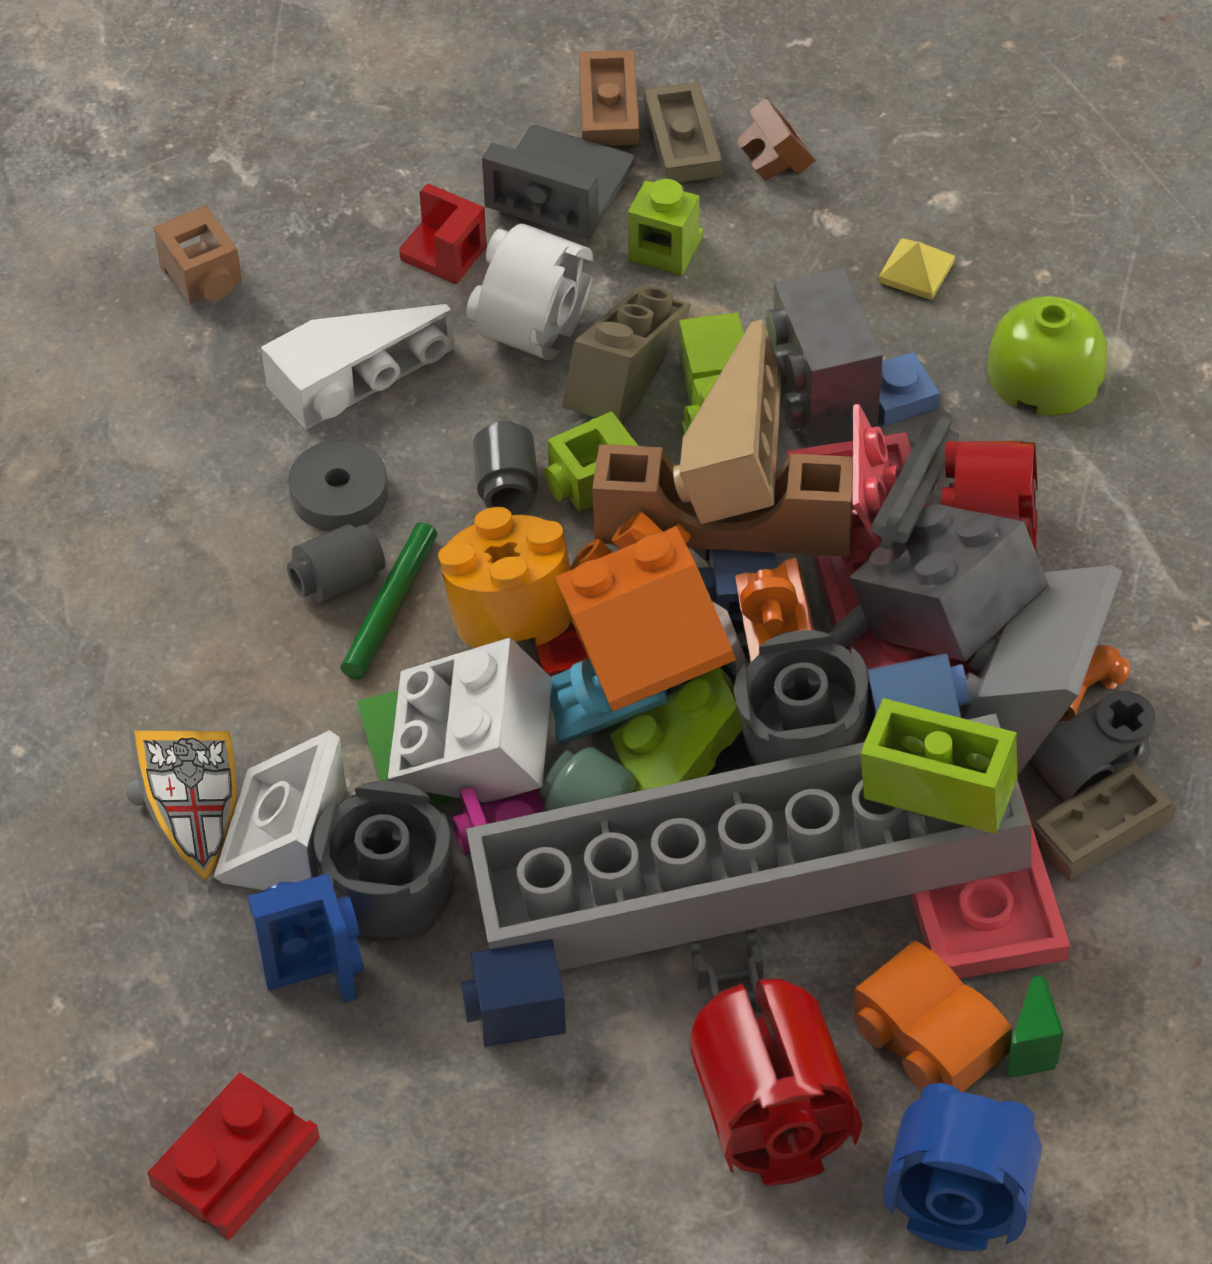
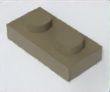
M700 82L644 89V107L664 179H672L680 183L721 177L722 158Z

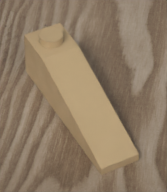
M763 319L749 324L683 436L681 461L679 465L673 467V477L677 493L683 503L691 501L700 525L774 506L782 369Z

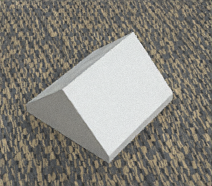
M329 730L247 770L213 876L223 884L266 890L280 882L295 883L319 876L314 848L315 828L325 808L335 799H337V805L341 803L347 790L339 736Z

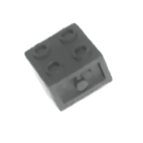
M532 125L515 150L491 143L483 155L482 170L485 207L590 239L634 167V156L631 153L542 126Z

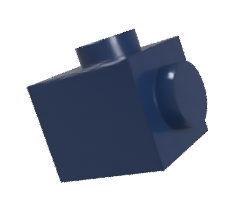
M552 939L470 952L473 979L460 981L466 1022L480 1021L484 1047L566 1033L564 994Z

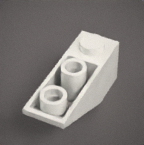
M447 304L310 320L261 347L266 387L299 424L307 430L325 419L336 417L347 407L377 391L389 388L400 378L426 364L438 361L444 354L454 350L452 314Z

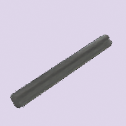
M940 417L936 425L929 423L925 425L871 525V532L881 537L879 546L883 549L892 550L895 542L906 543L945 468L946 441L959 440V433L949 429L952 420Z

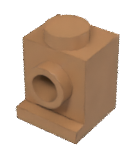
M206 205L153 227L160 268L165 274H170L189 303L204 297L209 301H219L232 292L236 283L242 281L238 249ZM200 236V242L184 249L179 245L182 242Z

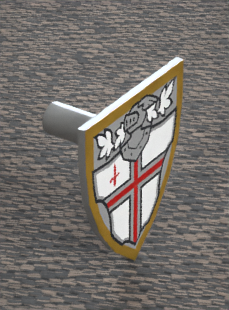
M131 731L132 752L138 779L132 780L127 784V797L136 806L146 804L155 827L162 836L163 844L168 845L174 856L201 883L206 882L218 864L236 806V771L230 731Z

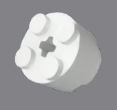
M518 224L510 231L497 229L492 235L486 251V261L490 265L482 286H476L470 295L466 307V318L477 322L478 331L484 337L545 360L554 359L561 351L551 348L552 344L559 334L571 337L584 310L591 287L592 275L582 272L583 259L593 261L591 249L526 224Z

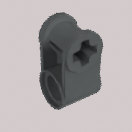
M1131 691L1111 693L1071 720L1056 725L1029 760V763L1065 802L1133 761L1141 768L1146 764L1150 752L1148 737L1151 735L1155 725V711L1150 702L1140 694Z

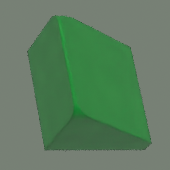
M1042 975L1034 976L1031 979L1010 1047L1006 1072L1008 1077H1018L1054 1070L1056 1064H1058L1064 1031L1047 980L1043 979Z

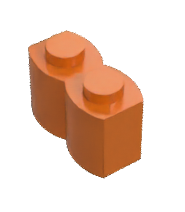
M915 940L854 989V1022L857 1029L872 1046L876 1048L885 1046L894 1054L904 1059L902 1061L903 1068L907 1076L922 1091L930 1084L943 1083L951 1085L963 1093L1010 1053L1013 1027L1007 1019L979 992L963 984L954 971L938 955Z

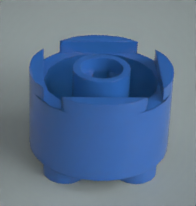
M943 1083L926 1086L922 1091L921 1098L909 1105L902 1115L883 1187L885 1206L893 1215L896 1205L902 1213L909 1217L907 1229L925 1241L942 1247L962 1251L986 1250L988 1241L992 1238L1007 1235L1006 1244L1016 1240L1026 1226L1042 1153V1144L1038 1133L1034 1129L1035 1115L1024 1104L1015 1101L998 1102L980 1095L962 1093L957 1088Z

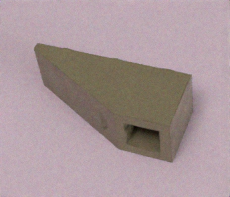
M648 286L636 288L574 341L562 407L595 418L612 411L618 420L622 422L642 401L679 332V320L687 318L691 304L673 299L674 296L671 292L658 287Z

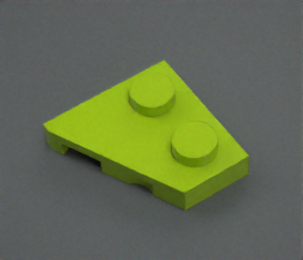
M721 667L697 676L666 697L668 703L639 714L610 734L622 765L632 771L637 778L638 784L635 792L707 776L715 766L720 752L731 745L740 734L742 725L736 705L734 686L730 677Z

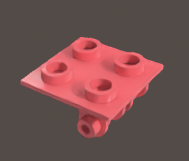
M860 404L853 405V515L850 556H841L842 561L847 564L848 570L852 573L869 560L871 553L880 547L881 537L871 532V525L902 470L900 465H891L881 428L879 426L871 427Z

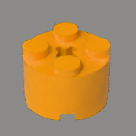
M492 507L479 512L474 518L475 524L460 531L439 551L438 560L451 617L459 637L467 645L477 648L506 638H511L513 641L518 642L535 637L536 646L555 639L571 625L572 619L555 579L556 576L571 570L564 531L560 523L534 516L512 515L507 508Z

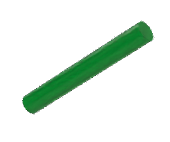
M423 522L415 524L340 666L341 671L346 676L357 680L364 677L437 538V531L431 525Z

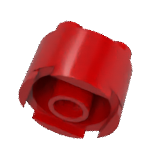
M946 441L945 475L946 478H955V483H949V487L942 488L941 505L1023 521L1036 551L1038 510H1036V490H1038L1036 443L1023 441Z

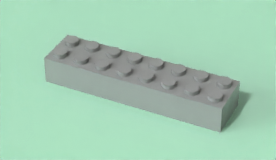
M996 713L967 719L1000 728ZM862 742L830 749L821 753L797 756L467 828L466 831L489 949L552 939L558 969L562 971L1031 868V824L1017 781L997 834L864 799L860 752L865 743Z

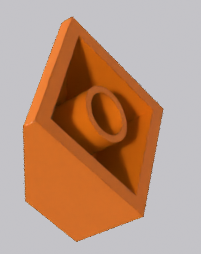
M677 526L658 534L646 536L637 543L599 559L586 561L575 569L555 577L576 632L612 712L736 660L697 565Z

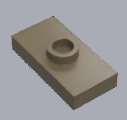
M1133 761L1033 820L1031 824L1039 848L1070 882L1173 820L1177 806L1146 772Z

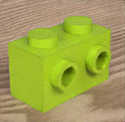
M883 698L860 752L864 799L997 834L1018 779L1017 732Z

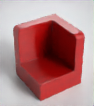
M426 184L419 192L422 222L399 248L400 260L457 284L487 248L485 207L434 185Z

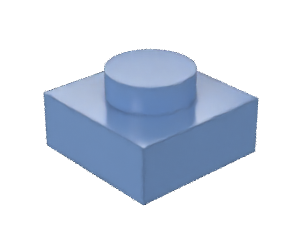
M915 352L882 362L878 418L883 426L939 408L940 392Z

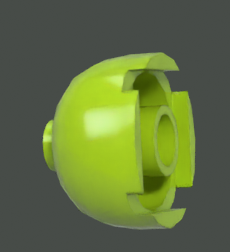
M1050 295L1029 298L1013 306L995 326L986 367L991 387L1006 403L1016 408L1019 400L1027 405L1037 406L1036 414L1053 416L1073 413L1090 404L1098 394V388L1105 378L1108 360L1107 341L1101 325L1085 306L1068 298Z

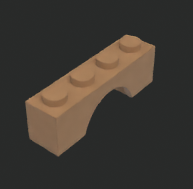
M599 444L592 488L595 540L598 538L604 544H614L611 540L617 529L627 519L642 511L662 531L669 529L679 522L691 535L688 543H686L688 548L850 556L853 515V457L790 454L783 466L776 472L774 506L700 525L691 501L683 503L677 493L673 477V467L675 465L671 462L663 447Z

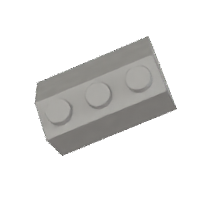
M1112 565L1044 572L1049 585L967 661V666L973 668L975 672L974 675L969 672L965 676L970 704L959 706L960 716L963 719H972L996 713L1000 728L1017 732V775L1023 770L1079 695L1123 572Z

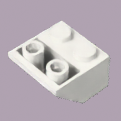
M511 638L402 670L388 780L406 783L424 792L460 798V790L473 787L478 801L483 803L542 788L552 678Z

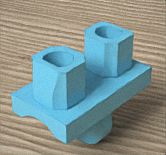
M589 659L573 664L571 669L551 677L550 705L555 719V734L557 741L565 744L668 703L666 689L612 712Z

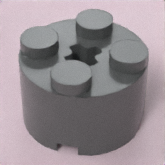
M800 630L775 636L759 646L760 654L747 667L744 662L739 669L735 679L734 695L746 746L756 765L821 753L830 749L865 742L875 718L867 668L861 655L851 647L850 651L835 643L833 635L815 630Z
M375 781L355 787V795L345 799L338 805L337 799H335L325 808L317 822L314 833V848L318 875L329 874L337 899L349 896L356 916L359 934L373 938L401 936L414 938L422 936L432 929L435 919L448 904L453 891L454 872L449 823L443 812L441 815L437 808L431 804L430 797L412 785L396 781Z

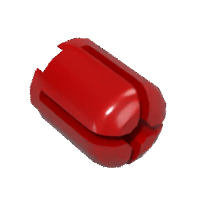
M781 978L757 980L756 997L763 1016L756 1020L746 989L743 984H739L721 991L698 1011L690 1033V1053L730 1172L734 1174L733 1165H735L742 1171L759 1173L763 1184L767 1186L796 1183L824 1172L825 1169L821 1159L837 1150L850 1135L855 1146L858 1142L863 1123L818 1000L804 988ZM785 1130L788 1132V1134H780Z

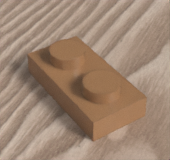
M634 50L579 52L582 139L604 146L639 145Z

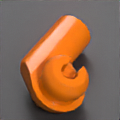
M1110 645L1096 646L1079 695L1060 721L1067 722L1076 716L1087 688L1098 680L1108 689H1114L1116 685H1122L1126 681L1131 667L1126 658L1119 656L1118 648Z

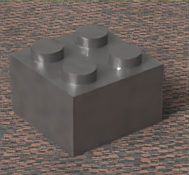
M840 268L774 283L773 309L766 310L765 318L768 335L782 369L781 389L784 394L782 405L789 429L799 430L806 448L853 441V405L860 404L871 427L878 426L883 354L845 269Z
M934 503L923 509L906 543L895 542L892 550L878 547L871 553L869 560L849 577L875 639L937 655L945 653L948 654L949 658L965 662L1049 585L1023 521Z

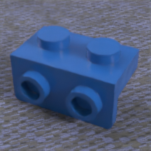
M328 873L295 883L280 882L270 886L263 892L247 896L260 968L267 991L333 972L343 1003L357 999L354 975L364 972V965L356 937L359 936V928L349 896L336 898Z

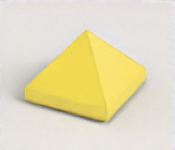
M901 238L878 276V283L933 300L954 263L955 255L918 241Z

